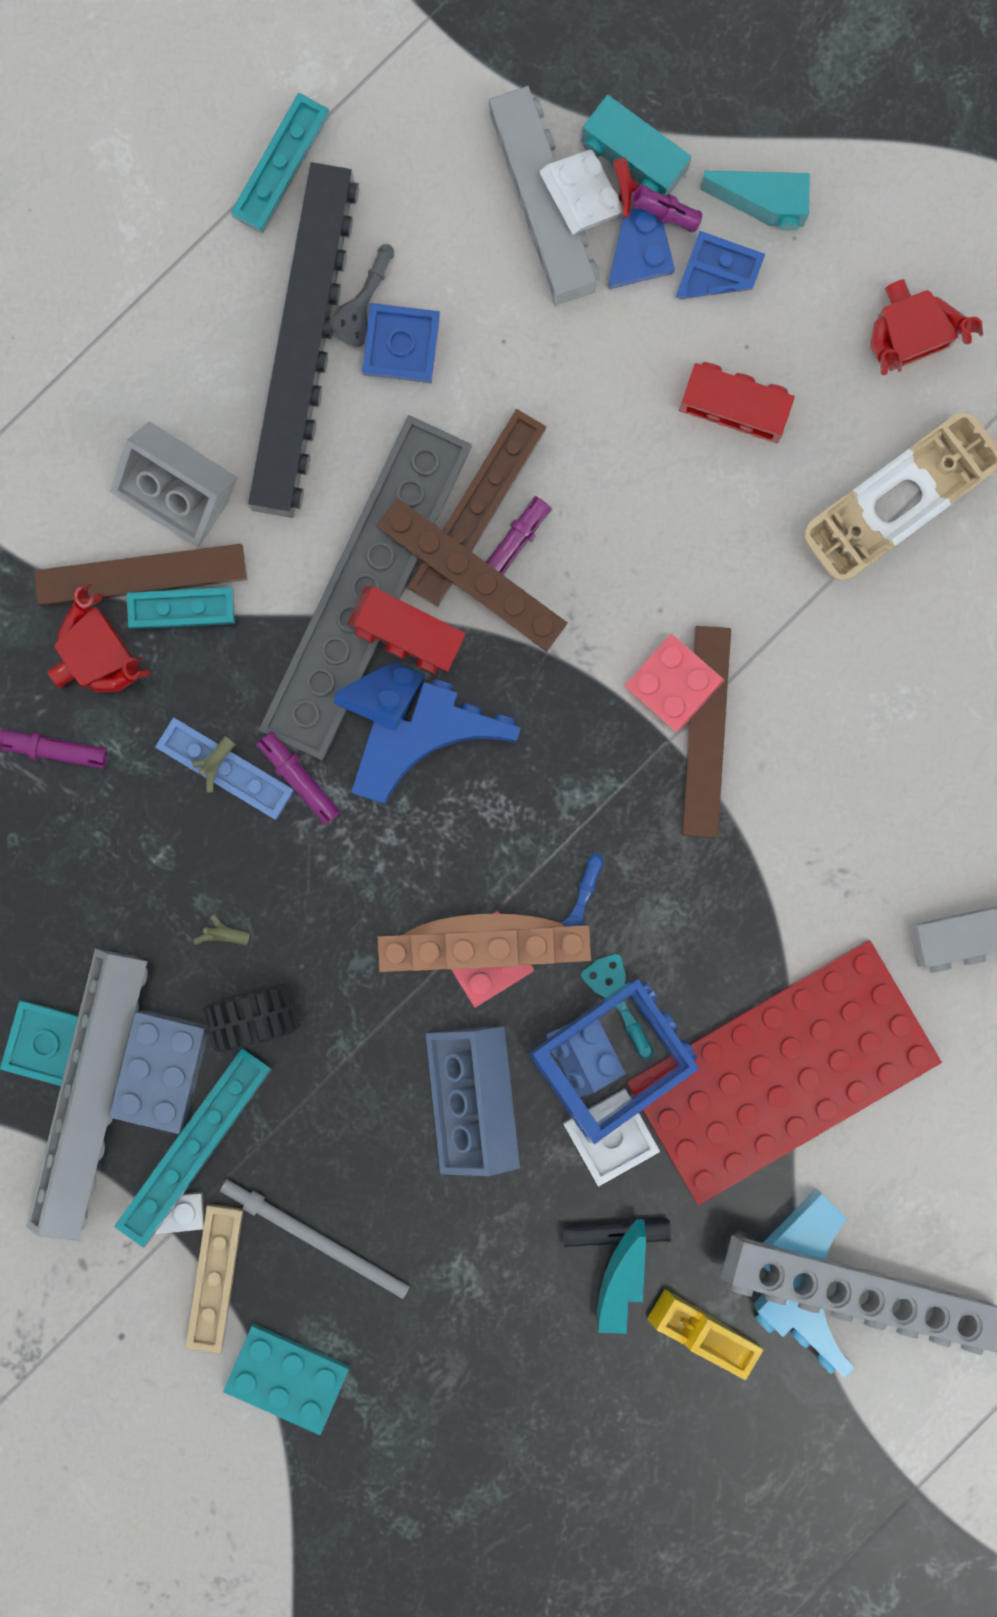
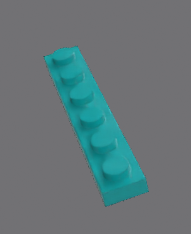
M241 1048L114 1226L116 1229L141 1247L147 1246L272 1070L270 1067Z

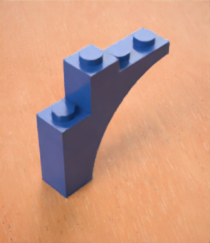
M433 679L432 684L424 682L411 722L405 721L407 717L405 714L397 729L394 730L374 721L351 793L387 805L392 792L402 777L416 763L432 752L453 743L473 739H495L516 744L521 727L515 726V719L501 714H496L494 719L481 715L483 709L473 705L462 703L461 708L455 707L458 693L452 691V684Z

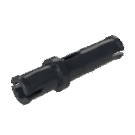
M630 1218V1222L563 1225L564 1248L619 1244L637 1218ZM669 1219L644 1221L646 1242H671Z

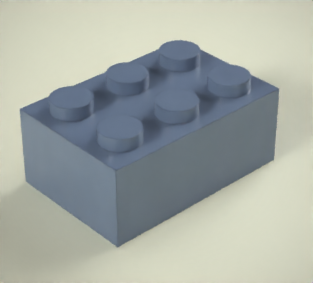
M147 1010L135 1012L109 1117L180 1134L186 1127L209 1036L207 1025Z

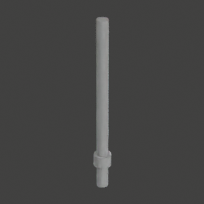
M226 1179L220 1189L221 1193L242 1204L243 1210L253 1216L256 1213L398 1297L403 1299L408 1292L410 1286L265 1202V1197L253 1190L250 1193Z

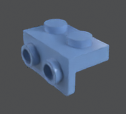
M599 1019L552 1051L554 1057L559 1060L567 1080L579 1097L595 1093L626 1074ZM562 1028L549 1032L546 1035L547 1039L553 1036L558 1031H560Z

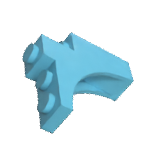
M815 1189L763 1243L826 1259L835 1235L847 1218L820 1191ZM765 1265L764 1268L770 1273V1265ZM803 1273L798 1274L794 1278L793 1288H797L802 1284ZM764 1293L753 1303V1306L759 1313L755 1319L770 1334L776 1330L784 1337L794 1327L795 1329L791 1332V1335L805 1349L811 1344L820 1353L816 1359L830 1374L837 1370L845 1378L854 1369V1366L837 1346L827 1324L823 1308H820L819 1313H812L798 1308L799 1302L787 1300L786 1305H781L764 1299Z

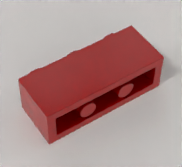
M703 362L701 365L695 363L679 411L777 444L783 435L795 396L788 394V390L780 385L769 384L767 387L755 383V379L749 375L736 373L734 376L722 372V368L716 364Z
M374 586L364 587L347 623L348 626L356 629L354 632L356 637L371 644L376 639L387 645L386 652L401 659L408 655L418 660L416 664L418 668L434 675L437 670L449 671L466 634Z

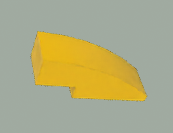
M666 1289L662 1292L647 1318L657 1331L684 1344L691 1352L744 1380L748 1378L764 1350L761 1346L725 1323Z

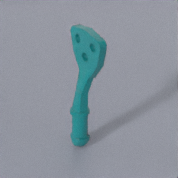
M613 954L596 960L582 971V979L596 994L604 998L608 997L625 985L626 973L622 957L619 954ZM615 962L617 966L611 969L609 964ZM592 972L597 974L595 979L590 978ZM612 979V985H606V980ZM624 1000L616 1008L624 1020L625 1032L631 1037L638 1051L637 1054L642 1059L649 1060L654 1054L653 1046L650 1045L641 1028V1023L636 1021L628 1009L626 1000Z

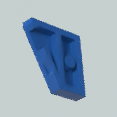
M636 208L630 210L628 218L623 217L608 283L609 290L674 274L675 267L664 224L657 220L656 215Z
M699 231L676 298L686 299L752 290L765 254Z
M393 661L338 690L333 704L396 730L421 689L425 675Z

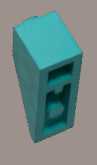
M704 171L701 182L702 191L769 226H778L779 229L787 231L796 230L799 226L804 227L809 216L810 173Z

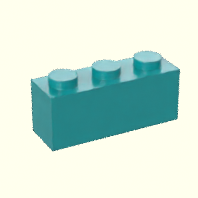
M608 94L582 127L581 141L586 150L593 149L596 157H600V155L611 163L614 171L613 161L626 157L632 179L638 182L639 185L643 184L662 195L670 194L689 169L692 157L690 154Z

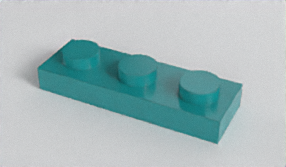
M226 587L127 593L128 628L132 630L235 624L234 589Z

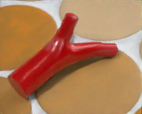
M621 157L614 160L613 164L620 187L618 199L623 203V217L628 218L630 216L631 193L635 192L638 185L631 177L627 158Z

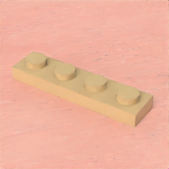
M214 1204L207 1205L186 1349L220 1354L223 1351L244 1212L242 1208Z

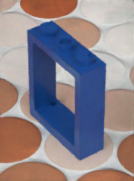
M638 979L630 980L528 1052V1055L586 1140L594 1145L699 1070L694 1061L698 1057L694 1053L693 1048L687 1041L681 1042L674 1032L677 1029V1025L666 1011L660 1012L653 1002L657 999V996L645 981L640 983ZM631 997L677 1065L599 1122H596L550 1053L625 999Z

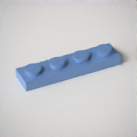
M173 717L155 748L199 773L202 767L194 768L193 761L208 756L218 744ZM231 751L221 763L214 779L215 784L275 820H278L295 792L294 789Z

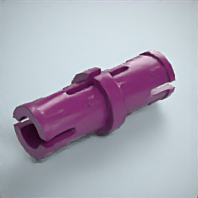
M643 184L639 185L633 194L632 206L656 215L657 220L662 223L671 222L687 229L689 232H695L702 221V212L700 210H695L678 202L677 197L671 194L662 195Z

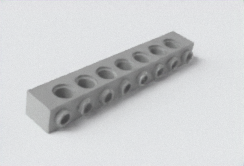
M734 1235L731 1237L721 1278L732 1285L731 1291L751 1297L753 1291L764 1293V1299L781 1305H786L787 1300L799 1302L798 1308L812 1313H819L820 1308L832 1311L831 1316L848 1322H852L853 1316L862 1318L865 1325L879 1330H885L886 1325L897 1327V1333L917 1339L919 1333L929 1335V1341L947 1347H950L951 1341L962 1344L961 1349L978 1355H982L983 1349L997 1353V1305L992 1302ZM769 1264V1275L765 1279L760 1280V1270ZM803 1273L802 1284L797 1288H793L794 1278L798 1274ZM836 1282L835 1292L827 1297L826 1291L828 1286ZM868 1290L869 1297L867 1301L860 1305L861 1295ZM901 1299L900 1309L893 1313L894 1303ZM933 1307L932 1317L925 1321L927 1311ZM965 1316L963 1327L958 1329L959 1320Z

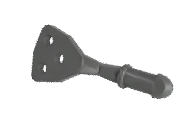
M383 244L377 250V257L372 268L368 271L365 285L354 299L339 306L329 320L330 327L339 338L354 347H361L364 344L367 329L366 307L380 282L384 280V273L390 259L394 256V249L390 244Z

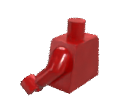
M902 279L893 282L885 288L891 304L881 310L873 324L870 349L880 363V373L882 375H887L888 368L890 371L897 369L898 372H901L902 366L951 347L959 338L958 334H962L964 344L972 343L971 333L975 332L983 336V324L980 318L974 316L966 317L941 298L934 297L929 290L911 296L905 280Z
M88 583L75 590V601L67 612L57 634L58 641L54 647L63 661L49 669L47 673L58 688L75 678L80 686L87 690L91 689L95 692H120L136 681V679L148 677L150 671H139L138 663L144 658L142 656L133 657L103 611L97 607L91 609L92 605L102 600V595L98 593L90 598L88 589L91 587V584Z

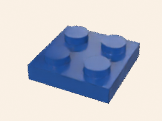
M371 303L362 374L365 376L432 384L440 311Z

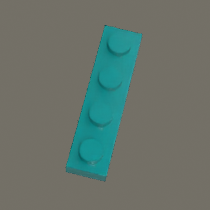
M298 92L231 211L232 217L261 233L264 232L330 115L329 108Z

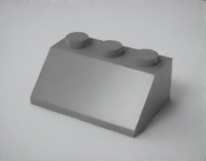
M149 421L127 439L110 492L196 547H199L227 505L238 477Z

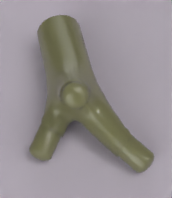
M226 736L208 756L192 763L194 768L202 767L199 770L200 775L203 776L207 773V792L214 791V779L223 760L236 745Z
M214 914L210 919L216 928H203L204 934L193 940L195 945L206 941H225L247 946L250 932L227 927Z

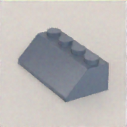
M505 1026L476 1027L426 1033L440 1174L492 1176L520 1169Z

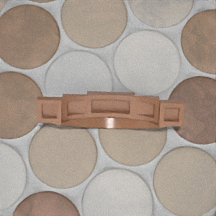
M474 914L440 919L415 927L403 935L379 936V972L487 968L591 961L589 925L565 926L559 922L544 918L516 914Z

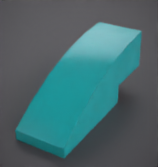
M637 1219L625 1233L604 1273L597 1307L598 1333L627 1334L628 1302H643L646 1231L643 1219Z

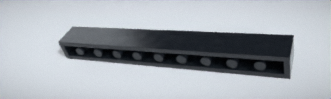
M310 162L248 501L251 510L255 512L294 518L295 509H301L304 489L299 488L301 474L307 475L310 462V454H305L307 441H313L316 430V420H311L314 407L320 406L322 397V386H318L320 373L326 372L328 364V352H324L326 339H332L333 329L329 325L332 305H338L341 285L336 284L338 271L344 272L347 251L342 250L344 237L350 238L352 232L353 217L348 216L350 204L357 203L359 183L354 182L352 169Z

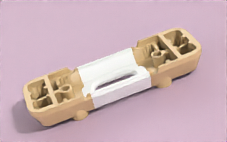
M964 412L953 415L869 479L812 519L804 531V540L807 546L834 579L843 581L853 578L996 472L997 444L972 414ZM904 480L914 481L922 491L921 501L893 522L882 521L874 509L876 501Z

